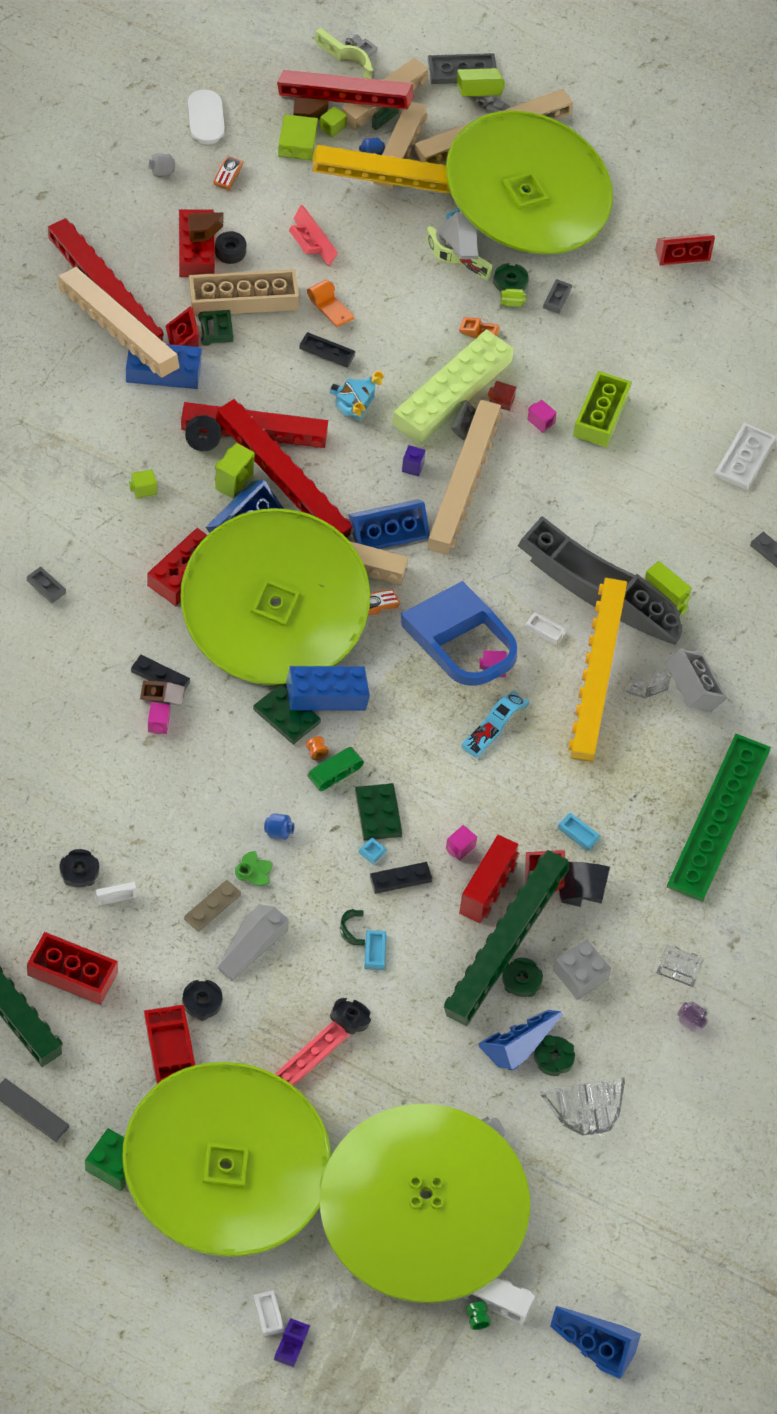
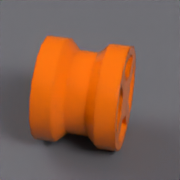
M321 736L313 737L306 743V748L310 751L312 760L322 759L329 753L328 747L324 745V738Z

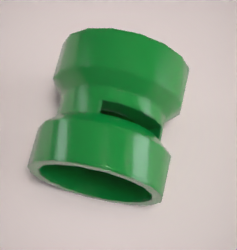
M474 1302L466 1307L467 1315L471 1318L469 1324L472 1330H481L491 1325L490 1317L486 1313L488 1311L486 1302Z

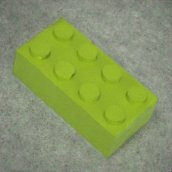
M598 371L575 422L573 437L607 448L630 395L632 382Z

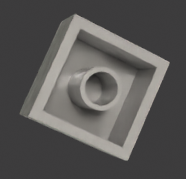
M586 939L555 958L553 971L573 996L579 999L608 981L611 967Z

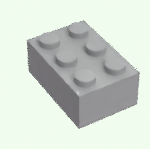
M680 648L665 661L668 672L674 678L676 687L682 693L684 702L688 707L712 712L727 699L703 653Z

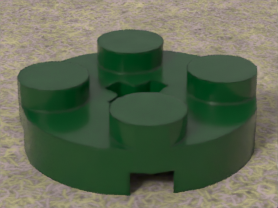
M510 263L500 265L495 270L493 284L499 291H505V289H523L524 291L529 281L528 272L524 267L518 264L513 266Z
M514 959L513 962L507 964L503 971L502 982L505 991L519 997L534 996L542 984V970L531 959ZM521 974H525V978L528 979L522 981L518 977H520Z
M545 1036L536 1047L534 1053V1060H536L540 1071L550 1076H559L561 1073L570 1071L575 1060L574 1045L562 1037ZM555 1052L560 1056V1058L556 1057L554 1060L552 1059V1055L550 1053Z

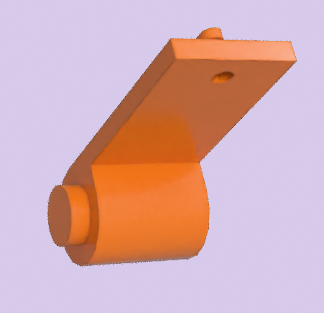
M324 280L308 288L307 294L310 301L336 327L355 319L354 315L335 297V286L331 281Z

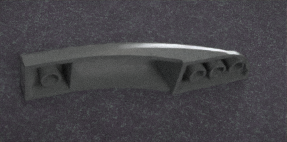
M543 516L539 518L520 540L518 547L532 557L531 563L567 590L596 607L597 601H601L602 595H598L600 584H604L605 578L626 581L627 586L620 621L673 645H676L680 639L682 624L677 607L667 596L640 575H634L587 550Z

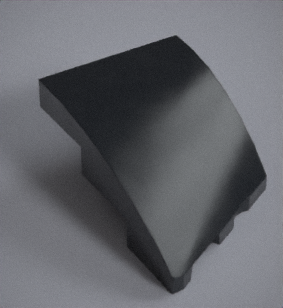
M569 862L570 869L565 875L564 887L559 889L561 903L581 907L583 899L602 904L610 866L586 862Z

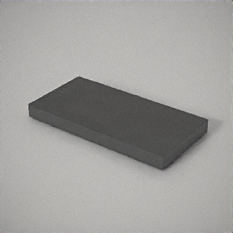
M494 53L428 55L431 84L457 83V70L497 68Z

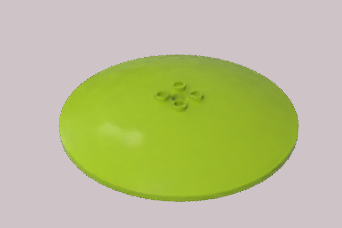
M514 110L489 113L466 125L455 137L448 152L446 178L456 205L478 230L494 241L512 249L533 254H559L575 250L587 244L599 234L611 213L613 188L603 160L581 135L550 117L533 112ZM522 189H527L529 193H525Z
M277 508L261 509L229 519L215 528L200 542L189 559L183 575L181 609L186 628L193 642L202 654L216 667L229 675L250 683L271 686L287 685L286 679L289 666H336L351 652L362 635L368 619L370 585L366 569L358 552L348 539L333 526L313 515L300 511ZM273 599H279L281 604L279 606H272L270 602Z
M210 1062L191 1066L173 1073L159 1082L143 1097L134 1110L125 1132L122 1161L126 1184L135 1204L144 1217L158 1231L177 1244L203 1254L238 1257L271 1250L284 1244L307 1226L320 1208L321 1183L332 1154L328 1134L320 1116L308 1099L289 1082L276 1074L252 1065L236 1062ZM224 1161L229 1162L231 1168L223 1169L220 1163Z
M409 1104L384 1110L371 1116L343 1138L330 1157L323 1174L320 1189V1215L324 1232L333 1252L347 1270L358 1280L384 1295L399 1300L417 1303H437L455 1300L482 1289L496 1279L510 1265L517 1255L527 1232L530 1217V1192L524 1169L516 1153L508 1142L487 1123L467 1112L448 1106ZM422 1191H429L432 1196L429 1199H423L420 1193Z

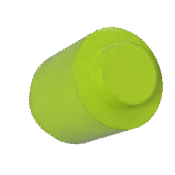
M523 289L501 290L500 304L505 305V307H522V304H526V293H523Z

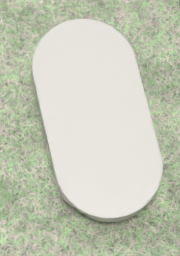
M211 90L193 92L188 98L190 134L194 140H198L201 144H215L219 139L223 138L225 132L221 98Z

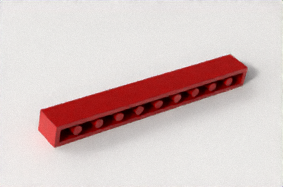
M64 218L48 226V238L73 268L77 267L163 341L164 333L161 327H157L153 318L146 314L143 306L135 301L133 294L125 289L123 282L115 277L114 272L105 265L102 257H98L94 248L87 244L84 236L77 232L74 224Z
M233 399L217 409L216 420L238 444L255 452L254 462L301 512L313 515L327 522L346 538L350 536L352 525L349 519L342 516L339 509L332 505L327 496L317 489L315 483L304 475L303 470L292 462L291 457L280 449L279 444L269 437L267 431L257 424L256 419L245 411L241 403Z

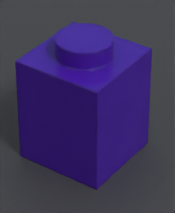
M408 445L403 457L402 472L419 477L425 462L426 450Z

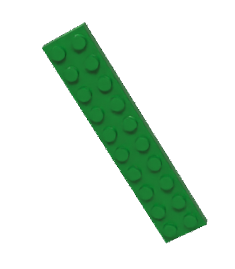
M735 733L666 888L701 902L704 901L770 753V746Z

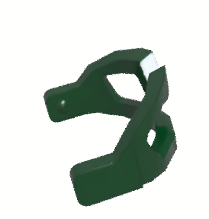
M350 909L342 915L339 930L341 937L349 944L365 945V939H356L345 926L348 919L354 916L362 917L364 915L363 910Z

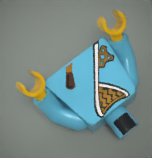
M376 371L372 377L354 380L349 378L342 387L333 384L330 394L337 396L336 407L345 417L352 416L360 421L375 397V384L381 385L383 383L382 379L385 376L381 371Z

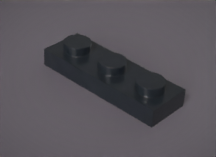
M309 332L305 334L299 344V349L347 368L356 354L355 350Z
M140 654L131 667L132 673L148 681L173 683L185 686V689L190 683L189 677Z
M422 862L370 873V880L374 893L377 894L432 882V876L428 863Z

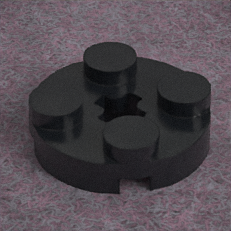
M200 415L188 422L185 438L191 448L201 452L210 451L220 443L222 437L221 426L213 417ZM201 428L203 430H208L207 438L199 437V430Z
M85 849L70 851L68 855L63 856L59 865L63 882L73 887L93 885L99 875L98 859ZM78 865H82V868L85 869L82 871H77L74 868H77Z
M194 980L183 990L182 1005L184 1004L185 1011L192 1017L204 1021L216 1015L221 1009L223 1003L222 991L215 982L211 980ZM206 996V1002H199L198 997Z
M340 998L335 1001L330 1013V1019L344 1028L345 1032L353 1035L368 1028L371 1022L369 1017L371 1013L363 1003L357 1000H353V1002L346 1001L347 998Z

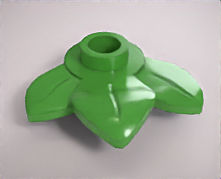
M256 851L246 853L242 858V862L236 866L235 875L241 881H249L253 885L263 886L270 883L267 874L271 871L273 863L266 860H258Z

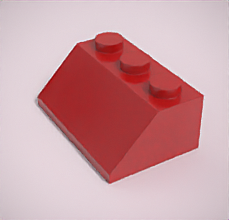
M696 234L657 238L655 251L659 265L710 261L715 236L712 234Z

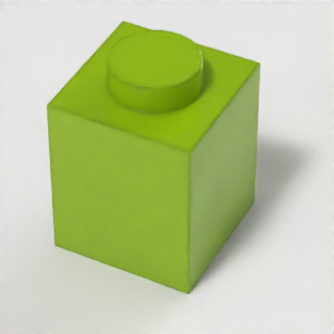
M334 106L320 117V129L329 136L334 137L346 127L347 115Z
M153 469L131 473L129 489L130 492H134L135 498L157 495V481Z

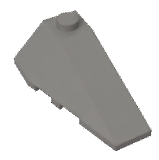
M456 212L438 228L439 238L445 240L446 245L451 246L453 252L460 259H478L476 227L462 212Z
M259 904L243 920L218 969L233 981L288 931L289 919L275 907Z

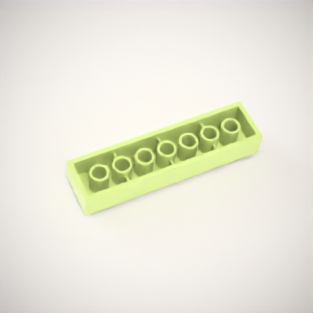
M486 329L393 412L392 425L420 445L458 411L461 401H469L512 362L514 348Z

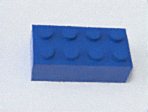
M166 344L178 355L179 369L162 378L157 373H153L148 365L143 364L140 358L128 350L126 382L198 389L202 348Z
M289 666L286 683L291 710L366 711L370 694L365 666Z

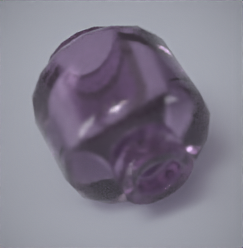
M694 1001L685 1002L677 1013L680 1024L691 1031H696L698 1028L703 1029L708 1022L706 1018L707 1010Z

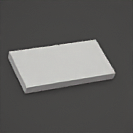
M743 423L718 466L714 477L747 491L775 443L777 436Z

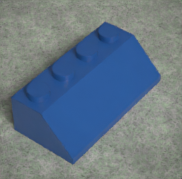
M265 480L252 481L206 526V529L210 533L229 519L247 512L284 508Z
M420 499L348 514L352 525L351 533L355 543L382 549L428 539L430 536L425 502Z

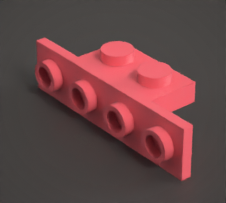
M300 205L293 218L298 225H291L289 232L305 254H320L326 264L331 266L338 254L337 250L306 208Z

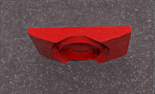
M184 1004L144 1010L156 1083L158 1084L173 1073L195 1066Z

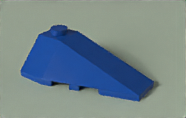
M546 1010L527 1019V1024L513 1025L509 1027V1032L502 1035L500 1032L491 1035L478 1043L479 1048L499 1068L517 1069L519 1064L527 1060L562 1017V1011Z
M560 1306L555 1307L550 1325L566 1341L573 1343L580 1349L581 1354L585 1357L588 1356L595 1362L596 1367L601 1371L619 1379L623 1377L636 1354L641 1333L625 1326Z

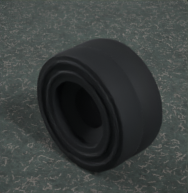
M227 231L221 233L215 241L216 257L221 262L227 264H235L242 261L246 255V240L238 232ZM232 245L235 249L229 250L226 247Z

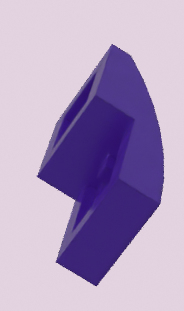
M290 1318L275 1353L274 1360L294 1367L310 1325Z

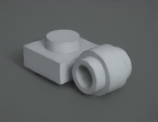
M351 34L345 41V45L356 46L364 50L369 58L377 53L378 47L366 38L361 40L358 34Z
M491 95L478 96L476 100L479 107H486L487 113L504 111L510 108V105L497 98L492 101Z

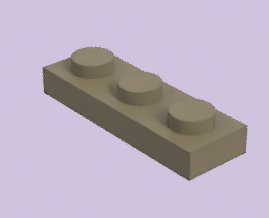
M228 880L224 881L184 916V920L199 932L239 898L241 891Z

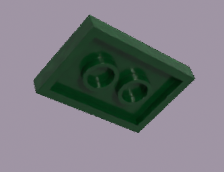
M279 684L253 705V710L293 745L321 723V718L312 710H291L288 690L282 684Z
M394 783L355 787L363 841L370 840L371 838L376 840L402 837Z

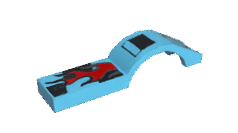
M516 691L504 696L492 708L484 722L462 743L461 748L477 759L501 734L509 718L517 710H524L530 701L517 695L518 692Z

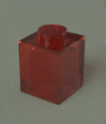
M496 381L494 387H490L488 392L490 402L499 404L501 409L510 411L515 400L517 387Z

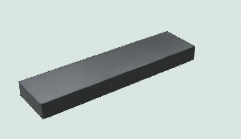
M5 1078L0 1083V1102L50 1139L57 1142L68 1130V1123Z

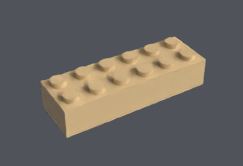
M295 269L189 275L190 302L195 316H198L202 311L230 310L231 314L298 310L299 293Z

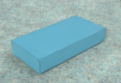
M569 813L558 824V829L586 851L600 839V835L572 813Z
M366 931L364 969L384 970L387 931Z

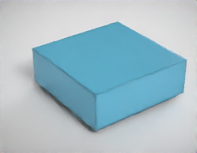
M371 838L359 849V854L374 864L386 853L387 849L374 838Z

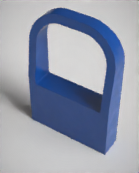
M464 581L401 613V626L451 679L460 684L477 686L488 683L511 670L517 661V643L514 636ZM481 624H485L508 648L509 654L504 660L484 671H464L451 660L441 648V645Z

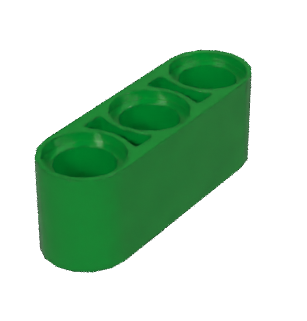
M348 747L311 769L307 776L319 791H324L359 770L363 766L364 760L353 747Z

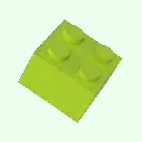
M238 443L229 448L224 458L218 460L215 465V489L234 499L254 475L255 452Z

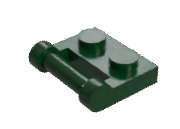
M230 310L202 311L198 314L202 329V345L209 346L212 343L233 342ZM213 319L214 335H209L208 320Z

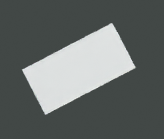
M536 612L533 613L524 627L556 646L567 631V629Z
M135 882L95 890L97 906L136 898Z
M274 1290L253 1295L263 1337L284 1332Z

